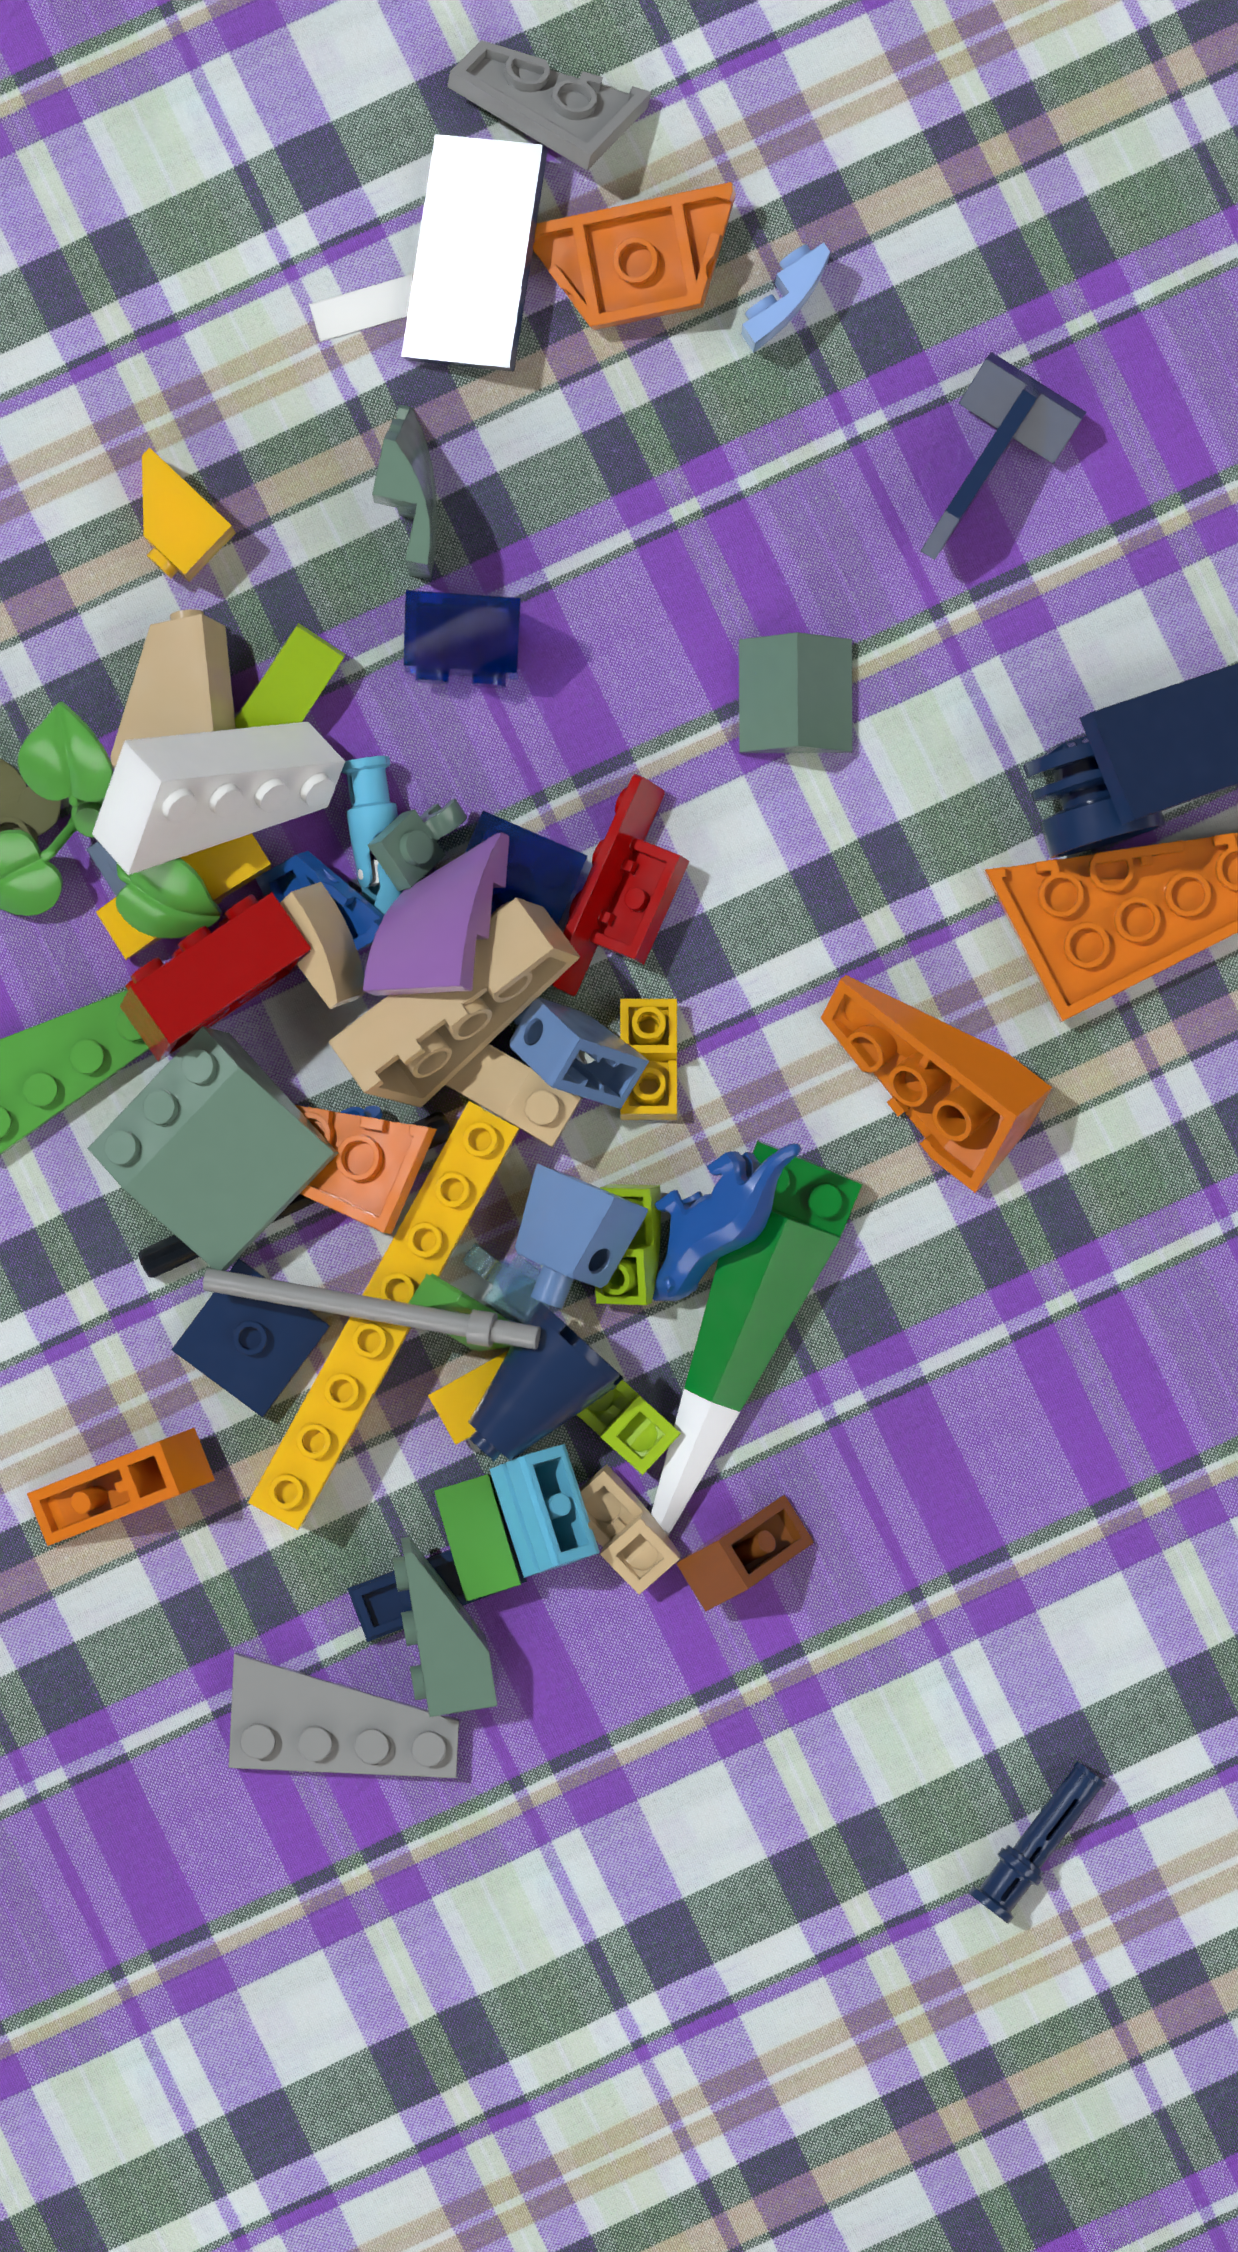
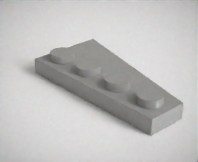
M234 1653L229 1768L441 1778L457 1777L459 1719L447 1715L429 1717L427 1709L390 1698L386 1699L360 1691L357 1688L340 1683L336 1684L306 1675L300 1671L259 1661L240 1653Z

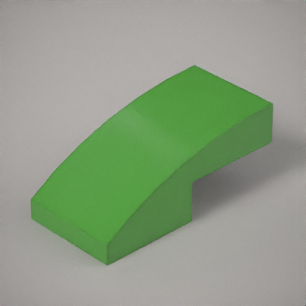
M489 1474L434 1490L466 1601L521 1585Z

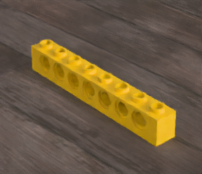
M468 1101L364 1290L363 1296L409 1303L426 1274L431 1275L433 1273L440 1277L520 1132L518 1127ZM355 1317L348 1319L249 1499V1504L296 1530L303 1526L410 1332L411 1327Z

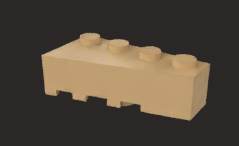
M515 898L511 902L501 905L492 913L489 939L476 940L472 991L388 995L328 1042L364 1093L421 1108L573 965L580 956L544 907Z

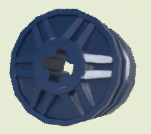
M1087 736L1056 745L1041 757L1023 765L1027 779H1037L1053 775L1055 781L1034 790L1031 793L1033 801L1060 800L1063 810L1050 815L1040 822L1050 858H1059L1136 837L1166 825L1162 811L1124 825L1121 824Z

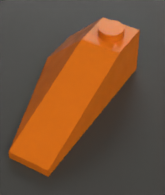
M848 975L839 980L821 1016V1020L863 1072H873L890 1093L892 1098L887 1103L896 1115L900 1116L905 1112L925 1139L919 1144L929 1157L974 1193L982 1188L1031 1127L1052 1089L1050 1085L1010 1054Z

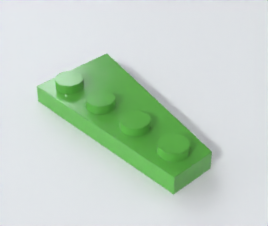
M128 990L0 1039V1155L150 1050L120 1008Z

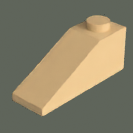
M490 1044L445 1084L551 1148H554L582 1100L578 1095L550 1087L532 1068Z

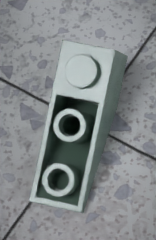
M401 1538L403 1556L392 1559L398 1592L409 1590L412 1611L401 1612L406 1646L418 1644L421 1665L410 1666L415 1700H427L429 1717L497 1706L485 1634L411 1538Z

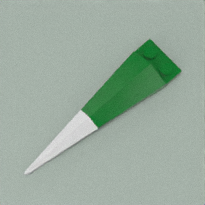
M757 1140L752 1153L762 1164L780 1148ZM796 1156L784 1167L778 1179L772 1210L761 1234L751 1243L718 1259L674 1425L681 1434L668 1447L651 1515L667 1536H669L838 1244L862 1187V1182Z

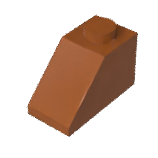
M784 1494L713 1537L676 1564L706 1612L748 1590L808 1548L814 1541Z

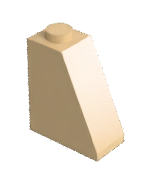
M194 609L176 611L170 614L169 621L150 625L110 757L113 768L116 767L125 740L236 729L226 627L205 616L203 611Z

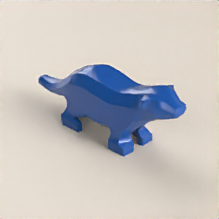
M791 1143L782 1147L769 1156L762 1164L750 1152H745L742 1155L737 1151L725 1152L707 1166L712 1175H722L711 1194L702 1196L701 1192L698 1191L688 1198L681 1199L678 1190H674L655 1203L657 1210L671 1214L667 1256L655 1280L654 1301H678L689 1296L698 1289L700 1280L716 1260L757 1239L765 1228L770 1216L778 1179L784 1167L799 1155L802 1149L800 1144Z

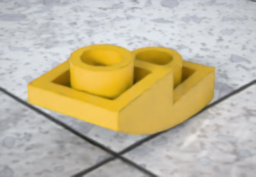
M620 999V1039L649 1060V1063L620 1109V1120H677V999Z

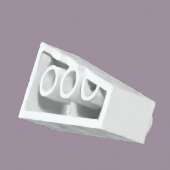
M309 722L125 740L92 835L120 867L130 875L327 808L345 760Z

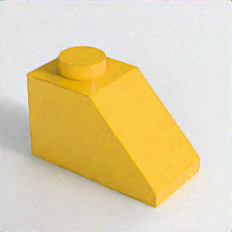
M150 447L143 453V536L148 544L153 547L146 556L170 579L179 572L190 582L236 533L232 525Z

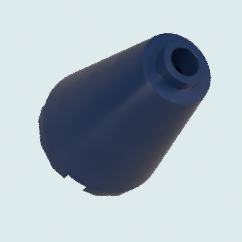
M542 1302L532 1309L524 1323L541 1328L538 1348L535 1350L511 1346L468 1421L476 1429L469 1439L493 1461L501 1453L511 1461L612 1391L624 1378Z

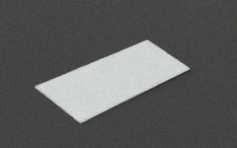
M412 274L309 304L320 342L407 317L413 283Z

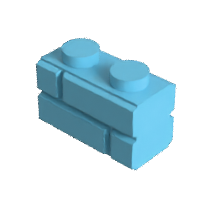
M565 1444L517 1457L489 1469L524 1578L600 1553L593 1530L589 1529L588 1526L590 1520Z

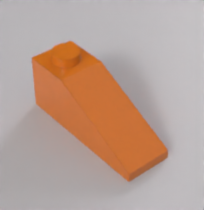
M194 1427L29 1492L27 1496L47 1546H50L215 1481V1478Z

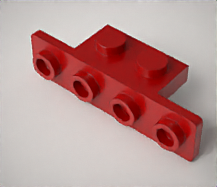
M634 774L628 787L624 788L619 794L615 804V816L605 839L601 840L594 850L592 868L583 889L576 894L570 905V918L563 934L580 958L550 985L574 997L577 994L598 946L643 965L645 964L690 862L679 854L644 841L665 794L662 788L645 777Z

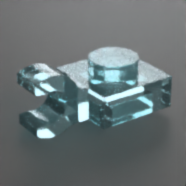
M475 1242L462 1259L466 1266L493 1285L483 1300L512 1322L524 1324L532 1309L541 1302L530 1297L540 1270L522 1256L516 1254L510 1264L506 1266Z

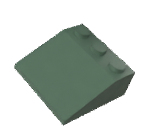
M202 1027L87 1148L128 1194L209 1266L222 1271H226L338 1154L333 1146L230 1033Z

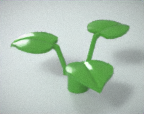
M62 701L58 702L45 719L27 736L19 751L18 767L24 782L39 796L51 801L63 800L68 797L70 805L73 806L71 818L55 840L42 852H40L34 838L25 831L5 830L0 832V909L16 915H38L52 908L58 901L63 888V880L59 870L48 860L59 852L76 831H79L84 836L95 838L92 832L114 772L111 760L94 732ZM181 858L130 875L116 862L117 875L121 881L126 883L116 898V907L124 920L138 931L158 938H181L190 935L205 925L208 928L220 918L222 910L213 901L204 881Z

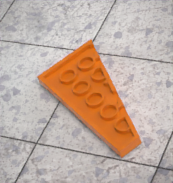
M1238 833L984 870L1060 1022L1238 933Z

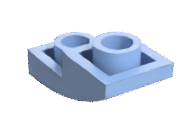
M824 242L812 251L805 244L783 258L779 263L783 270L777 273L775 285L783 297L777 301L773 294L769 295L745 312L748 321L742 324L741 335L753 353L785 328L812 295L829 259L830 251Z

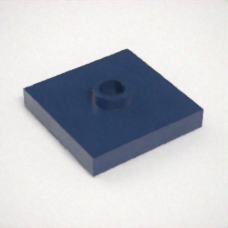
M238 1259L229 1271L266 1278L241 1259ZM214 1292L171 1350L263 1418L331 1325L309 1309Z

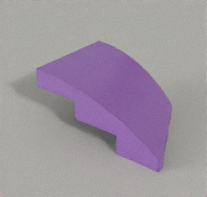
M504 833L493 835L420 880L412 888L404 890L383 917L375 934L365 970L364 992L380 996L472 991L476 940L489 939L493 888H506L509 835Z

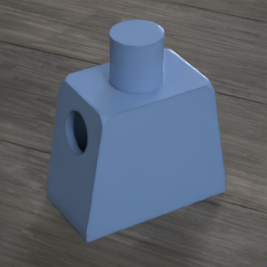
M540 997L535 999L514 1019L518 1027L510 1039V1048L550 1087L621 1109L649 1063L648 1059L590 1015ZM580 1050L586 1052L594 1061L589 1064L583 1063L579 1058L578 1052Z
M537 1164L515 1245L518 1255L543 1265L530 1297L562 1309L574 1279L599 1288L607 1285L645 1219L648 1208L568 1174Z

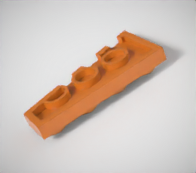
M295 1105L338 1152L300 1194L376 1230L392 1234L437 1129Z

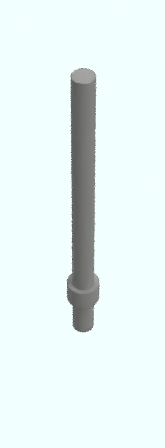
M207 1268L203 1279L204 1291L466 1337L468 1344L492 1347L493 1343L496 1342L536 1350L541 1335V1328L538 1326L499 1320L497 1313L475 1309L472 1310L471 1314L211 1268Z

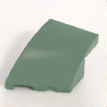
M399 404L396 419L393 418L389 431H387L384 437L372 496L374 503L396 507L399 516L414 519L405 558L409 576L432 580L438 526L437 494L433 466L424 432L414 409Z

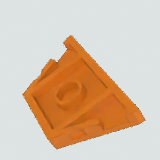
M732 182L540 222L536 225L533 251L593 330L703 308L735 200V186Z

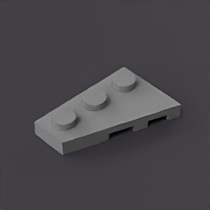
M483 40L450 71L447 85L451 90L587 171L643 114L649 106L652 93L632 86L630 93L602 86L603 77L582 71L580 78L550 70V66L545 59Z

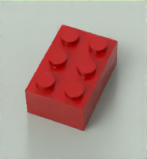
M270 893L260 901H257L253 894L245 897L225 912L227 917L218 923L220 926L212 933L206 925L197 929L178 943L179 949L172 954L173 959L163 964L161 959L156 957L130 976L132 980L125 985L128 992L120 1008L158 1062L188 1043L202 1027H212L298 969L297 963L310 952L311 947L273 893Z

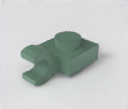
M456 799L450 800L442 809L439 804H434L421 817L415 809L403 812L367 846L398 891L409 889L445 856L437 841L459 827L467 819V815Z

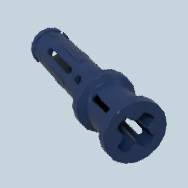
M1076 1761L1074 1768L1049 1801L1042 1807L1040 1813L1012 1848L1009 1845L1005 1849L1002 1847L997 1854L1000 1859L980 1887L973 1886L968 1893L1009 1924L1014 1918L1011 1911L1031 1885L1038 1886L1043 1880L1041 1876L1044 1872L1040 1868L1106 1783Z

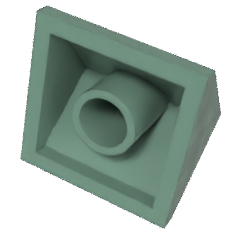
M799 632L739 639V753H852V639Z

